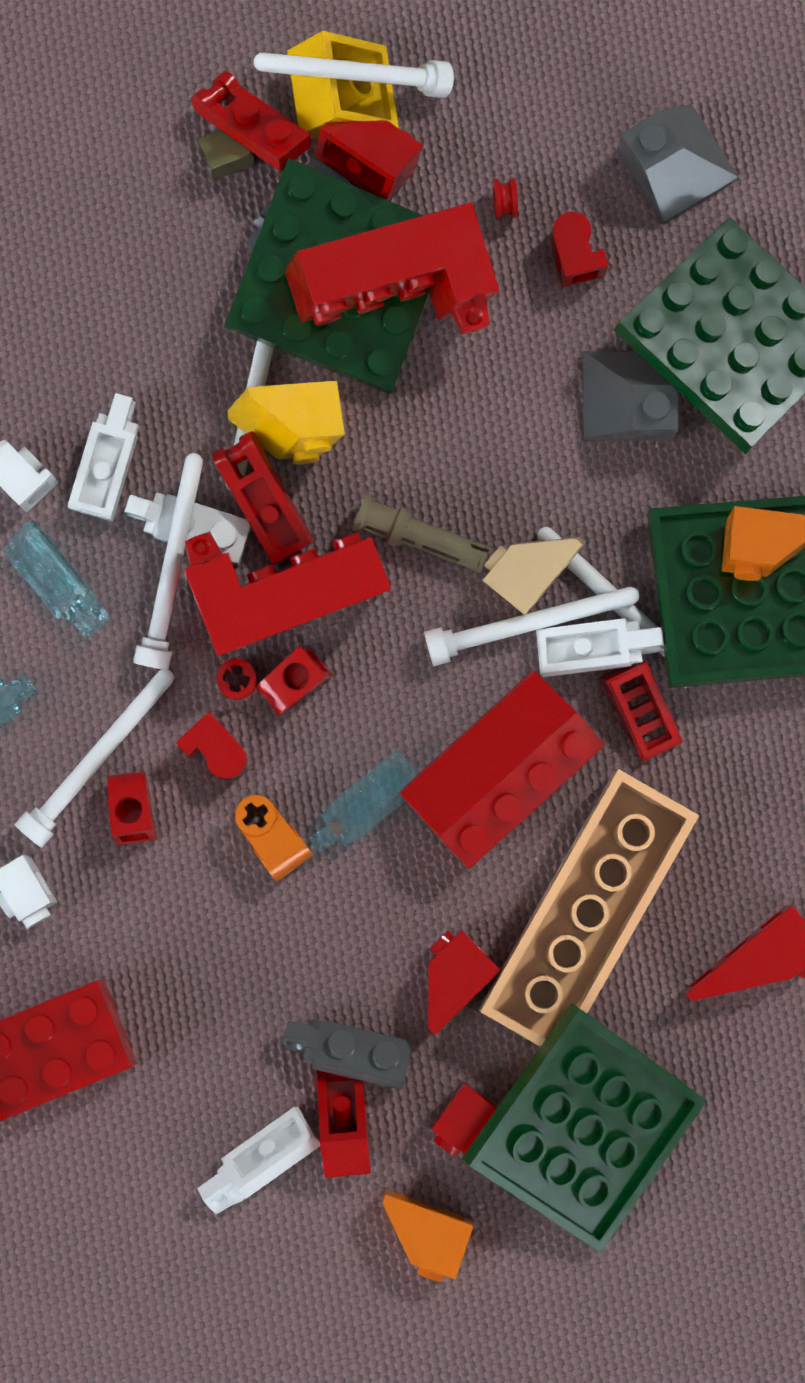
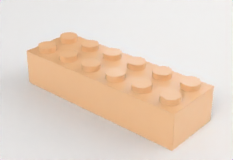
M620 769L613 772L481 1003L479 1011L540 1047L571 1003L585 1013H588L700 815Z

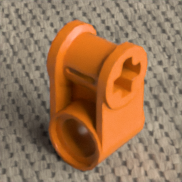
M250 795L238 804L235 811V821L254 847V853L276 882H279L313 856L290 823L287 824L273 803L266 797ZM253 804L256 808L264 805L269 812L264 815L267 823L264 827L259 828L256 824L245 825L243 820L248 816L245 810L248 805Z

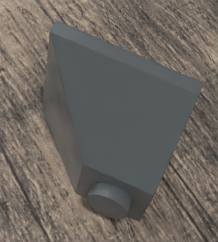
M692 104L658 111L621 133L616 152L662 224H665L738 180V175Z
M583 351V441H672L678 431V390L636 351Z

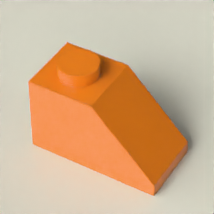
M734 506L726 520L722 571L734 573L735 578L745 581L760 580L762 576H769L805 548V515Z
M385 1189L382 1204L410 1263L418 1266L417 1273L437 1282H443L445 1276L455 1280L474 1226L473 1220Z

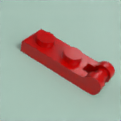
M223 71L213 80V86L208 90L202 88L191 97L192 105L200 116L280 172L284 169L288 158L295 160L311 147L310 133L240 86L237 79L228 71ZM225 100L230 104H228L226 107H223L219 103Z
M253 431L239 437V443L230 448L223 446L212 452V457L218 470L272 564L312 544L314 541L312 535L268 460L260 439ZM248 459L254 471L242 476L238 469V464Z

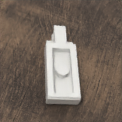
M115 393L109 415L99 413L97 421L92 422L68 502L70 510L113 522L138 439L139 425L131 422L136 405L133 398Z
M156 493L152 502L130 495L124 512L127 513V516L145 521L144 532L152 534L155 539L168 543L177 497L170 494L166 496ZM194 503L187 540L200 534L211 532L222 553L229 552L233 564L240 565L252 527L247 519Z
M626 618L536 630L539 668L542 677L631 667L632 664L643 663L642 654L663 652L665 646L661 627L640 630L638 621L627 622Z
M294 1106L221 1158L223 1165L217 1171L218 1174L197 1189L206 1205L215 1214H218L228 1207L244 1201V1198L247 1199L320 1147V1141L298 1106L296 1108Z

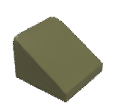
M221 130L198 138L213 180L255 165L252 152Z

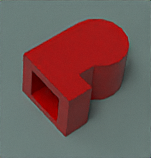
M575 211L566 212L555 220L550 238L562 288L605 277L609 266L604 249L591 251L589 244L592 233L591 224L583 214Z
M300 645L258 684L256 689L280 717L334 675L309 645Z
M210 712L176 742L191 759L201 751L206 757V764L210 772L220 779L227 781L235 780L242 776L247 769L248 758L244 748Z
M145 771L108 776L111 835L118 845L158 840L156 824L153 819L151 794Z

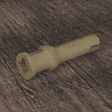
M365 494L352 528L353 532H360L361 530L387 539V545L393 547L394 545L399 546L400 543L412 546L480 574L490 546L471 541L463 536L424 523L421 520L410 517L411 512H408L407 508L401 507L397 510L373 501L372 495Z

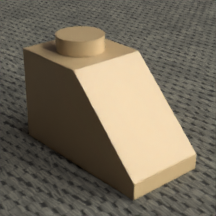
M580 537L515 543L507 550L500 546L484 565L490 572L483 581L526 615L586 542Z

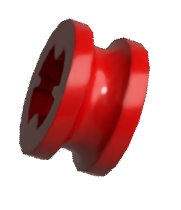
M509 178L507 183H501L499 179H493L495 219H501L504 214H509L512 218H518L516 178Z
M233 658L225 661L219 667L216 674V683L219 690L227 698L244 700L255 692L258 685V677L255 669L249 662ZM233 668H243V675L249 678L248 686L244 688L240 685L242 691L239 692L231 691V684L225 681L228 671L234 674Z

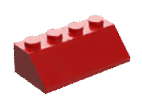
M532 670L398 793L451 853L470 869L605 745L581 716L543 678Z

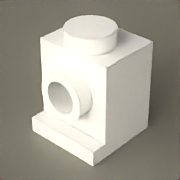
M6 440L0 441V487L28 513L59 482L47 468L40 474L38 473L43 465L26 447L17 452Z
M22 855L0 868V906L9 918L16 916L19 922L22 921L26 929H29L51 916L48 908L58 902L31 856Z

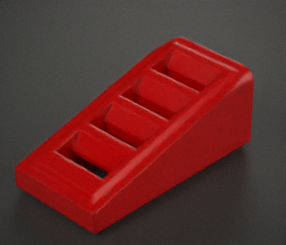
M643 660V663L632 664L631 667L617 668L600 677L603 687L642 762L683 743L647 661ZM638 676L641 683L621 692L619 685ZM645 693L647 694L649 700L629 709L627 702ZM655 710L656 717L638 726L636 725L634 719ZM663 726L666 733L646 743L644 742L643 735Z

